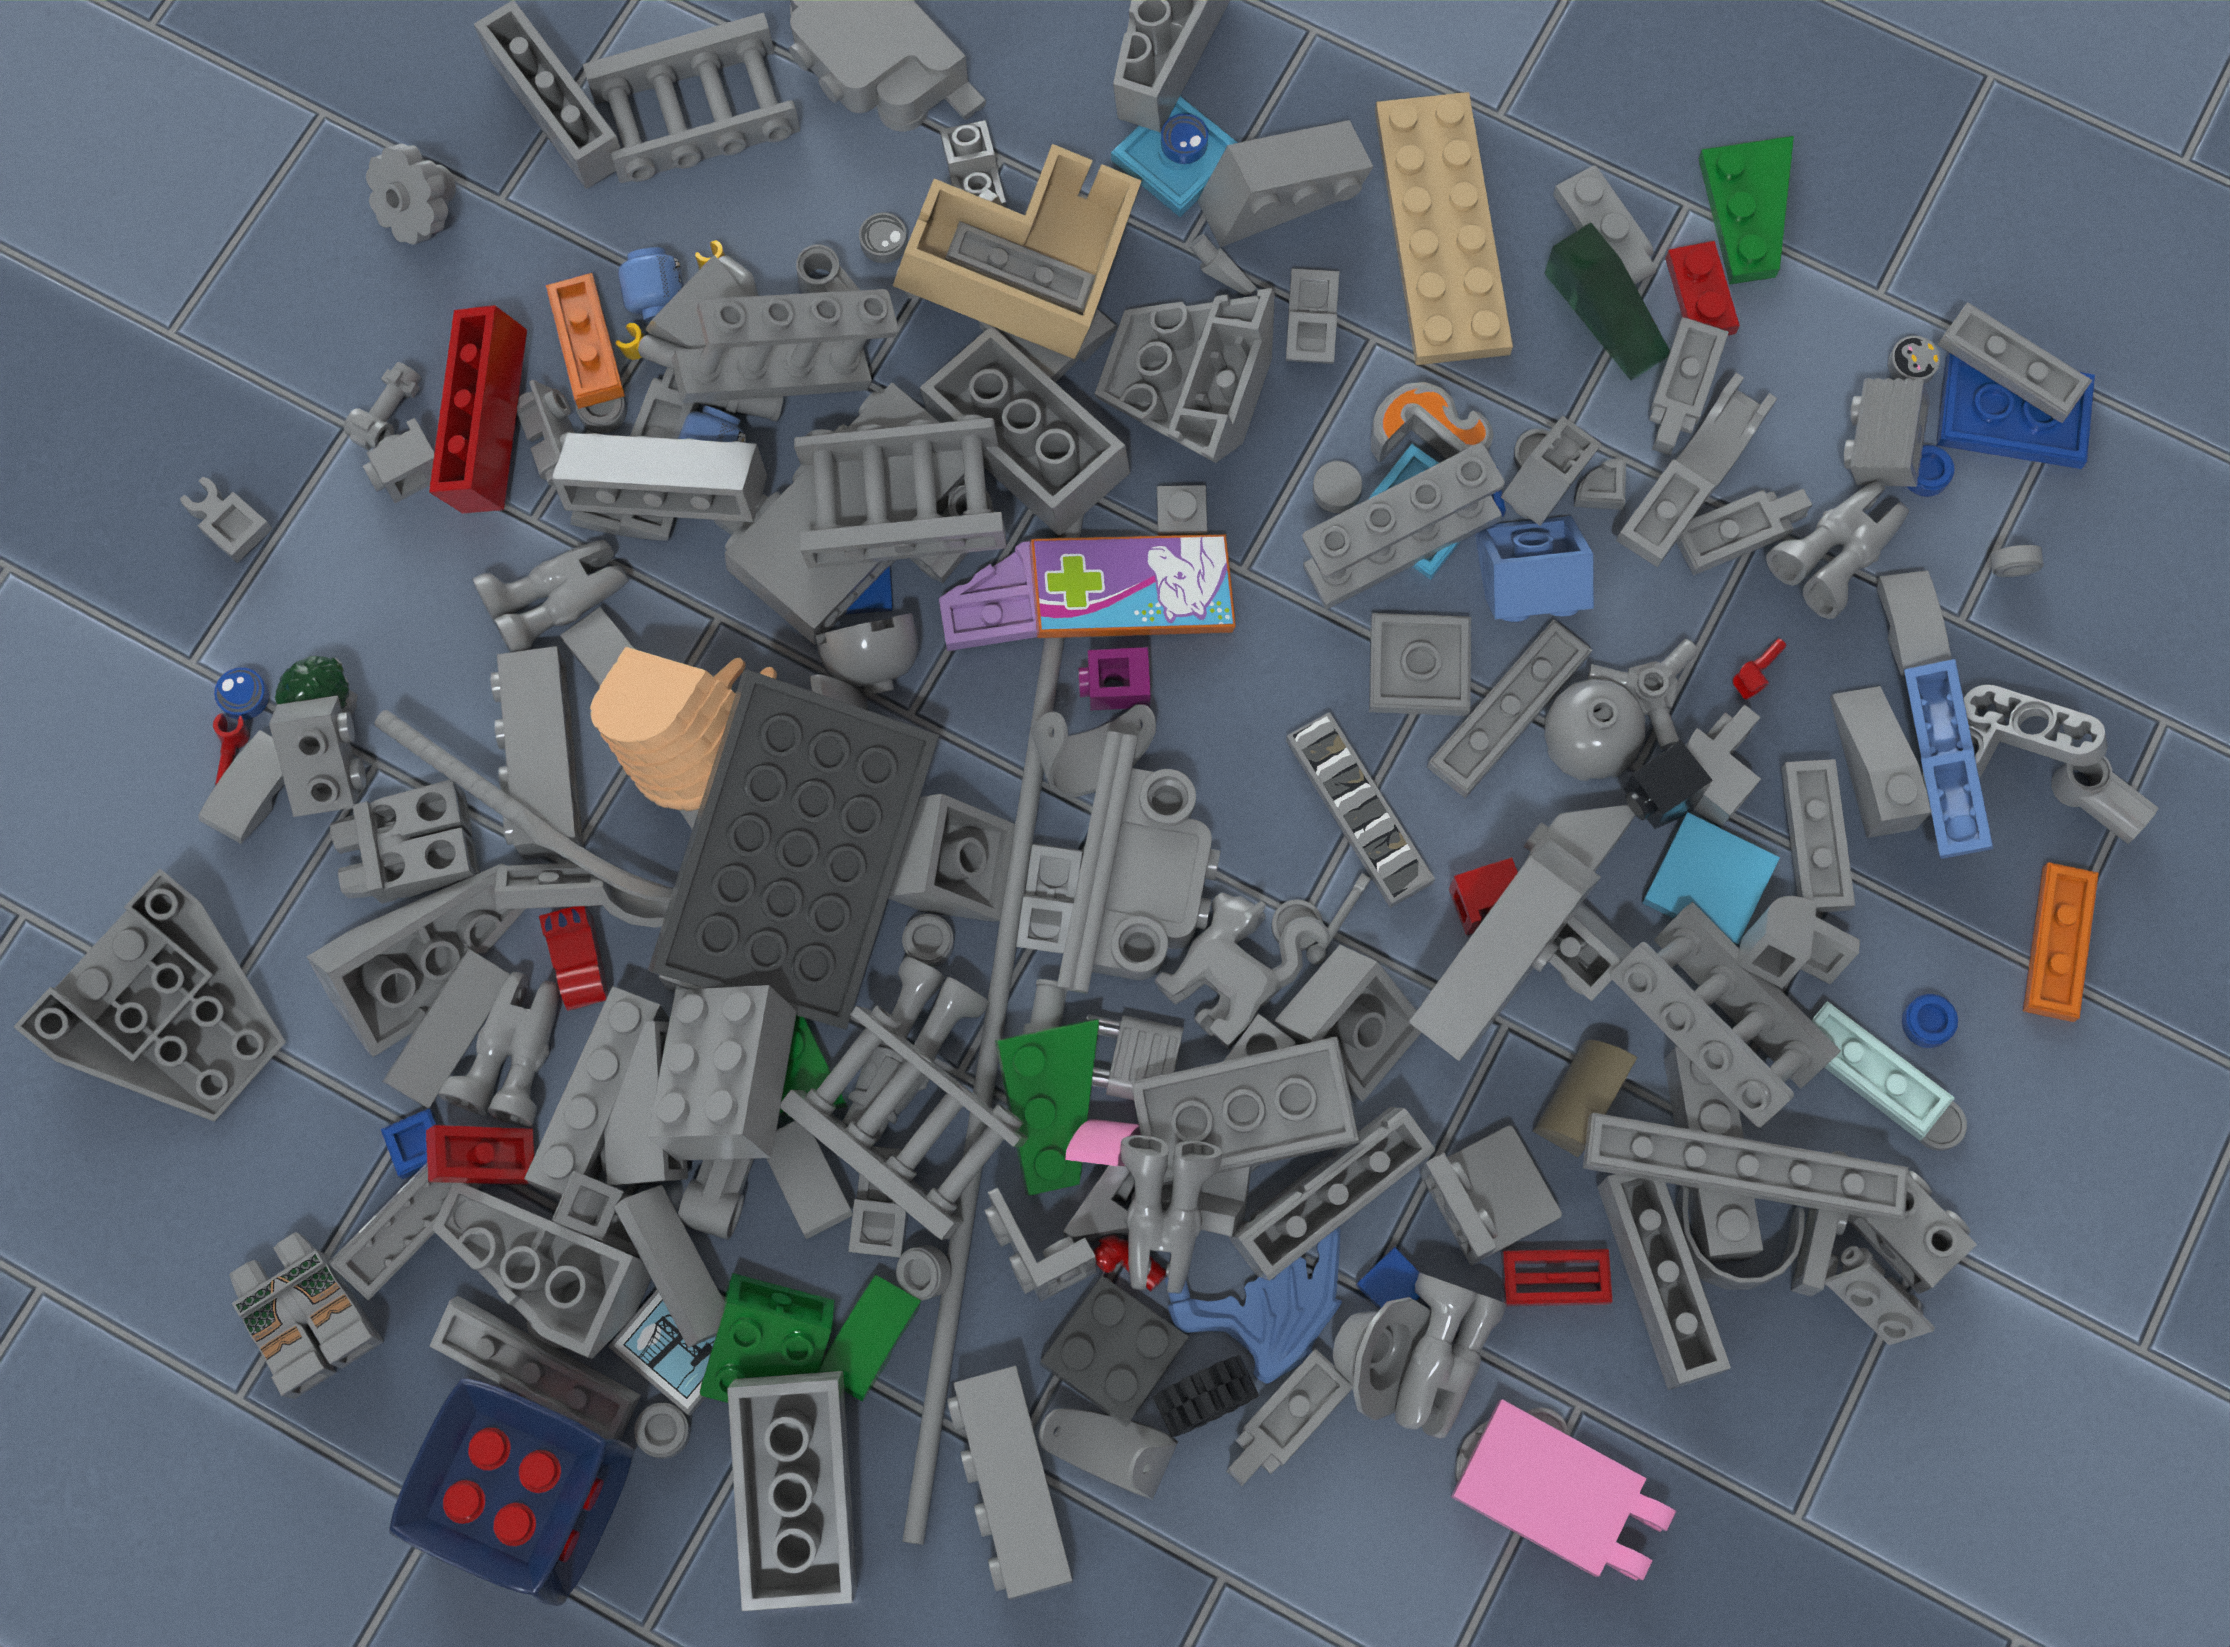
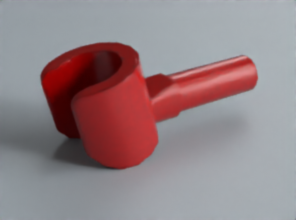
M1777 639L1755 661L1752 660L1745 663L1739 673L1733 677V685L1744 700L1752 698L1768 686L1769 682L1762 674V671L1786 648V643L1782 639Z
M223 713L218 714L213 721L214 731L221 742V756L215 785L233 762L236 749L243 747L250 738V732L241 715L238 718L236 729L231 732H227L228 722Z

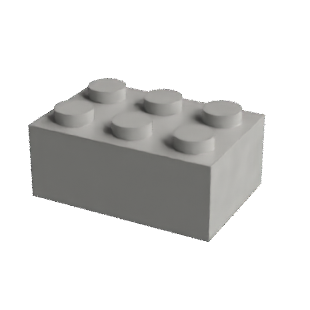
M769 985L675 990L647 1138L677 1161L771 1158L797 1011Z

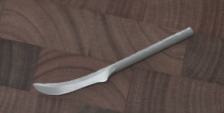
M384 710L377 716L375 720L377 728L387 733L388 736L395 739L405 748H408L415 755L420 756L422 760L432 765L439 772L444 773L446 777L456 782L466 791H469V793L490 808H493L504 818L516 824L518 828L532 838L535 844L560 854L602 881L628 894L651 901L670 902L674 888L631 874L595 856L554 830L525 806L512 799L508 794L461 763V761L400 720L390 711Z

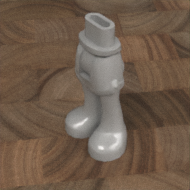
M905 956L899 967L898 975L902 982V989L891 1014L901 1023L897 1032L905 1039L924 1005L938 991L945 979L938 970L908 956ZM947 977L914 1046L934 1061L943 1042L955 1024L961 1018L980 1017L989 1005V1001L966 985L951 977ZM881 1041L863 1064L855 1091H852L848 1096V1099L853 1103L842 1121L847 1126L851 1121L857 1123L906 1061L905 1058L884 1041ZM922 1073L875 1133L876 1142L879 1141L889 1122L896 1124L898 1118L895 1114H900L913 1100L918 1091L926 1089L930 1080L926 1075Z

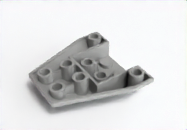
M159 869L124 906L126 911L60 983L55 988L49 987L13 1027L56 1062L215 1122L281 1049L286 1041L201 902L163 870Z

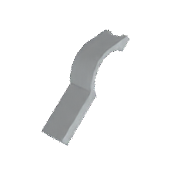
M1735 373L1686 448L1675 460L1671 461L1618 535L1617 542L1657 568L1707 498L1715 491L1731 470L1777 400L1775 396L1769 393L1762 404H1759L1738 391L1737 389L1744 379L1738 373Z
M575 863L497 866L495 883L496 910L603 905L611 915L631 925L656 928L662 926L669 902L651 901L628 894L602 881Z

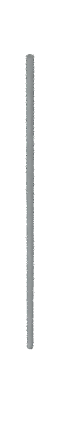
M1083 516L1062 533L1060 538H1080ZM1044 638L988 993L989 1005L985 1013L973 1094L990 1108H992L999 1063L995 1040L1002 1039L1022 902L1025 895L1044 773L1032 738L1031 728L1044 714L1053 712L1064 638ZM971 1112L969 1114L963 1157L987 1127L984 1122ZM982 1168L955 1203L958 1207L954 1214L964 1222L949 1241L947 1259L950 1264L951 1278L947 1289L941 1294L903 1533L902 1542L924 1545Z

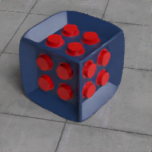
M465 1375L441 1406L409 1470L393 1510L389 1533L414 1548L478 1578L515 1592L532 1595L540 1603L561 1606L584 1574L612 1516L629 1473L631 1459L634 1454L633 1448L616 1439H604L579 1422L529 1399L486 1383L475 1376Z

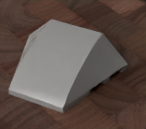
M1273 288L1257 290V296L1230 299L1228 294L1215 296L1214 301L1211 303L1185 306L1183 302H1175L1125 310L1097 385L1095 396L1104 403L1217 463L1243 444L1272 361L1275 298Z

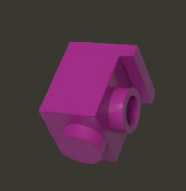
M1148 647L1088 650V667L1078 668L1080 698L1090 697V711L1131 709L1139 704L1147 705L1150 708ZM1111 680H1118L1123 684L1122 687H1105L1106 683Z

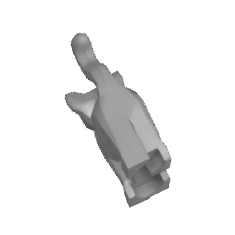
M1222 892L1211 903L1213 911L1211 926L1192 942L1187 956L1175 974L1161 972L1155 979V984L1158 986V990L1175 1005L1187 999L1204 984L1220 996L1218 1004L1213 1009H1202L1195 1016L1194 1020L1210 1037L1215 1035L1229 1049L1245 1033L1257 1016L1260 1008L1267 1005L1283 987L1296 979L1303 967L1300 948L1301 939L1308 936L1319 943H1328L1330 938L1328 928L1320 920L1308 916L1295 918L1287 924L1279 940L1282 963L1271 969L1247 954L1237 945L1240 940L1255 932L1265 920L1266 915L1263 911L1266 904L1261 900L1254 905L1242 896L1234 897Z

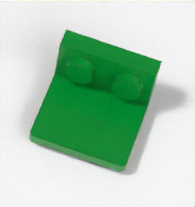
M732 1273L726 1292L722 1318L700 1386V1395L728 1403L727 1388L734 1379L818 1373L832 1330L835 1300Z

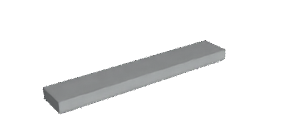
M1592 1113L1588 1117L1583 1161L1584 1169L1896 1223L1905 1219L1909 1167Z

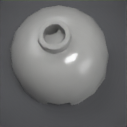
M912 613L815 635L818 653L826 672L832 678L841 680L853 687L863 686L865 696L893 690L892 679L899 678L908 673L915 663L918 651L917 631Z
M1590 678L1572 684L1555 698L1544 720V737L1548 745L1547 752L1550 759L1562 772L1581 781H1588L1589 778L1604 779L1610 776L1612 778L1620 776L1633 765L1645 740V716L1639 701L1625 687L1610 680Z

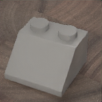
M945 794L920 797L888 899L923 912L991 922L1000 921L1015 824Z
M1342 945L1336 948L1274 1020L1279 1028L1296 1042L1295 1046L1337 1037L1349 1092L1362 1102L1422 1033L1409 1023L1416 1013V1009L1377 961Z

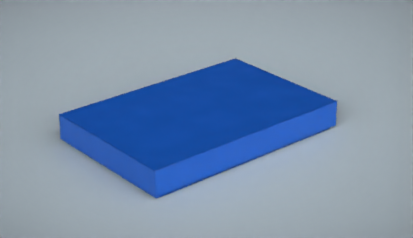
M1949 353L1945 361L1936 446L2082 469L2087 463L2095 374L2082 373L2090 378L2092 382L2064 422L2061 423Z

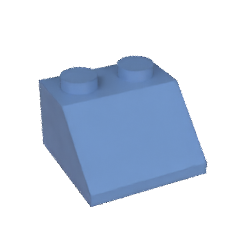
M1572 516L1546 518L1541 526L1532 520L1498 523L1475 534L1485 599L1495 619L1519 622L1528 619L1530 615L1551 613L1555 616H1571L1579 610L1594 609L1593 552Z

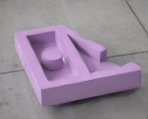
M1030 541L1020 543L1015 547L1013 554L993 567L989 564L974 574L969 583L958 585L939 598L947 651L1037 637L1029 549Z

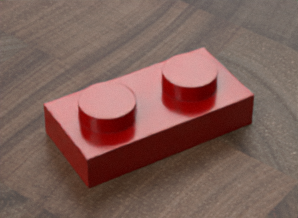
M1715 241L1669 249L1665 260L1682 317L1728 331V336L1736 334L1740 324Z
M434 1125L426 1130L428 1182L529 1184L524 1178L534 1158L533 1129Z

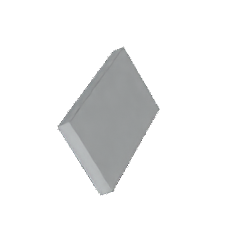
M1337 1037L1131 1082L1141 1135L1156 1137L1165 1141L1169 1146L1167 1170L1163 1185L1173 1183L1174 1148L1180 1142L1200 1141L1220 1148L1222 1151L1221 1165L1215 1174L1360 1143Z

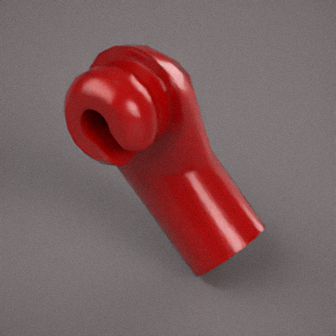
M1112 1234L1099 1240L1100 1245L1093 1250L1096 1265L1102 1271L1110 1273L1120 1263L1129 1272L1128 1241ZM1149 1255L1151 1269L1147 1276L1146 1288L1152 1292L1164 1280L1167 1274L1166 1269Z

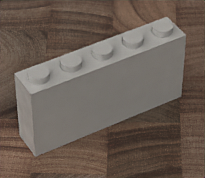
M891 383L881 394L878 391L870 394L859 408L858 413L860 415L848 427L843 424L834 432H854L861 426L871 424L881 425L885 428L904 427L907 423L914 420L940 422L894 383ZM962 450L933 453L937 514L939 515L948 507V499L952 492L959 486L965 485ZM913 455L883 458L887 519L892 522L912 521L917 516ZM863 460L833 463L837 524L842 527L862 526L863 522L867 521ZM800 465L793 475L792 480L794 482L782 494L775 492L764 502L759 510L760 517L748 529L742 526L732 534L725 545L726 551L724 553L726 569L815 645V635L828 632L847 612V609L896 560L808 568L800 550L799 532L811 531L817 525L813 465Z

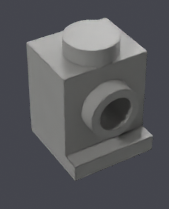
M415 418L406 422L410 428L409 431L401 435L388 436L381 440L376 448L366 452L370 459V462L363 465L367 476L377 492L386 488L394 503L430 486L434 451Z

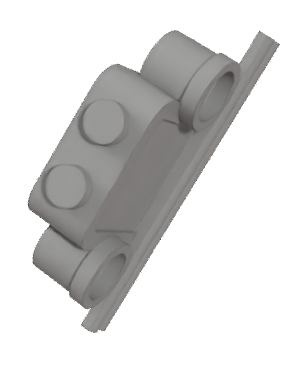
M790 0V25L794 44L789 47V51L801 69L804 71L811 69L819 78L818 82L821 89L832 102L840 101L848 110L855 113H865L877 106L878 115L883 124L892 130L900 132L911 131L922 125L928 116L929 110L943 99L964 120L969 119L975 112L980 111L986 105V100L968 82L966 56L914 0Z
M1108 731L1060 968L1058 989L1088 994L1092 972L1133 980L1148 979L1154 976L1162 967L1168 948L1180 949L1187 946L1193 940L1196 928L1206 929L1212 899L1202 898L1205 879L1214 881L1216 879L1221 851L1211 849L1212 836L1208 827L1201 821L1190 819L1195 807L1196 791L1193 783L1185 774L1173 769L1151 772L1132 768L1138 737L1134 735L1121 734L1114 731Z

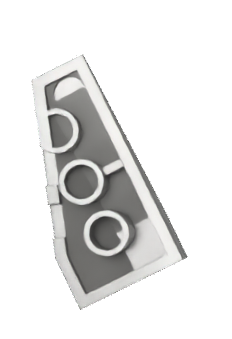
M463 1183L452 1184L432 1227V1230L472 1269L477 1270L509 1305L514 1306L531 1323L530 1326L541 1337L591 1359L633 1318L651 1280L641 1259Z

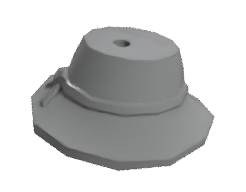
M1410 1297L1387 1301L1378 1312L1367 1311L1351 1315L1341 1326L1335 1339L1333 1349L1335 1368L1350 1381L1353 1387L1357 1410L1372 1420L1381 1419L1396 1411L1399 1390L1412 1353L1420 1339L1425 1336L1429 1326L1431 1310Z

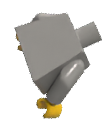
M714 240L710 242L713 256L706 258L701 256L699 252L695 253L699 271L651 320L645 329L650 335L645 336L637 324L629 323L625 328L635 339L627 344L617 340L616 345L628 359L637 360L644 358L664 367L673 368L671 359L675 350L705 347L706 343L697 311L699 301L712 298L759 296L752 273L730 256H725L719 241Z

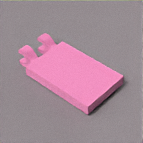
M1503 1399L1498 1401L1451 1495V1498L1594 1577L1600 1576L1606 1564L1635 1581L1638 1579L1644 1580L1653 1560L1616 1542L1628 1516L1630 1515L1648 1527L1661 1532V1530H1668L1676 1513L1669 1506L1640 1494L1647 1478Z

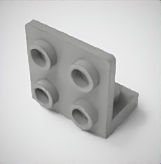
M1510 1125L1449 1157H1446L1445 1153L1440 1154L1425 1162L1419 1173L1470 1266L1559 1220L1562 1216L1560 1208L1517 1132Z
M998 1187L988 1192L991 1207L984 1210L988 1218L987 1221L1001 1247L1009 1243L1011 1244L1015 1255L1009 1257L1012 1264L1011 1268L1025 1294L1034 1290L1040 1302L1097 1273L1095 1255L1086 1238L1074 1243L1071 1237H1067L1052 1244L1042 1252L1045 1259L1037 1263Z

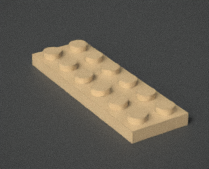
M1469 92L1376 102L1375 117L1415 365L1510 355L1513 345Z

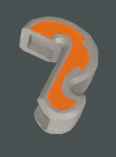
M1427 382L1405 384L1388 395L1378 407L1371 430V452L1378 462L1383 461L1412 430L1445 459L1478 443L1484 444L1489 453L1493 439V430L1489 421L1480 412L1472 411L1469 413L1467 420H1460L1452 397L1443 388Z

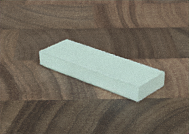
M1828 1001L1811 1020L1841 1050L1824 1068L1919 1141L1925 1137L1955 1099Z

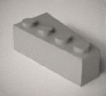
M1131 0L1127 32L1124 33L1113 81L1118 119L1161 133L1164 123L1168 120L1230 0Z

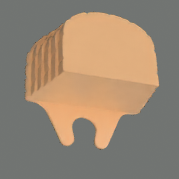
M625 647L617 662L600 685V689L595 694L590 706L592 722L601 733V737L608 743L611 751L616 755L626 774L635 782L639 791L650 801L655 802L656 805L664 808L685 810L686 812L700 808L736 695L731 688L746 666L741 658L733 659L713 677L706 670ZM766 667L760 672V674L774 679L777 677V672L772 667Z

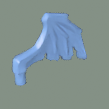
M1340 1227L1317 1243L1319 1257L1313 1269L1311 1279L1307 1277L1306 1260L1299 1257L1270 1281L1258 1277L1255 1281L1248 1282L1244 1287L1246 1299L1243 1307L1232 1296L1216 1301L1191 1299L1186 1280L1181 1293L1168 1292L1171 1303L1168 1305V1310L1174 1327L1183 1333L1226 1332L1251 1353L1255 1361L1253 1375L1265 1384H1269L1297 1368L1313 1352L1312 1346L1342 1303L1341 1300L1336 1299ZM1168 1277L1165 1278L1166 1287H1167Z

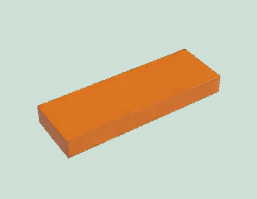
M589 273L546 285L574 400L578 409L624 397L622 381L593 274Z
M2050 862L2043 866L2023 1012L2075 1022L2080 1018L2099 873Z

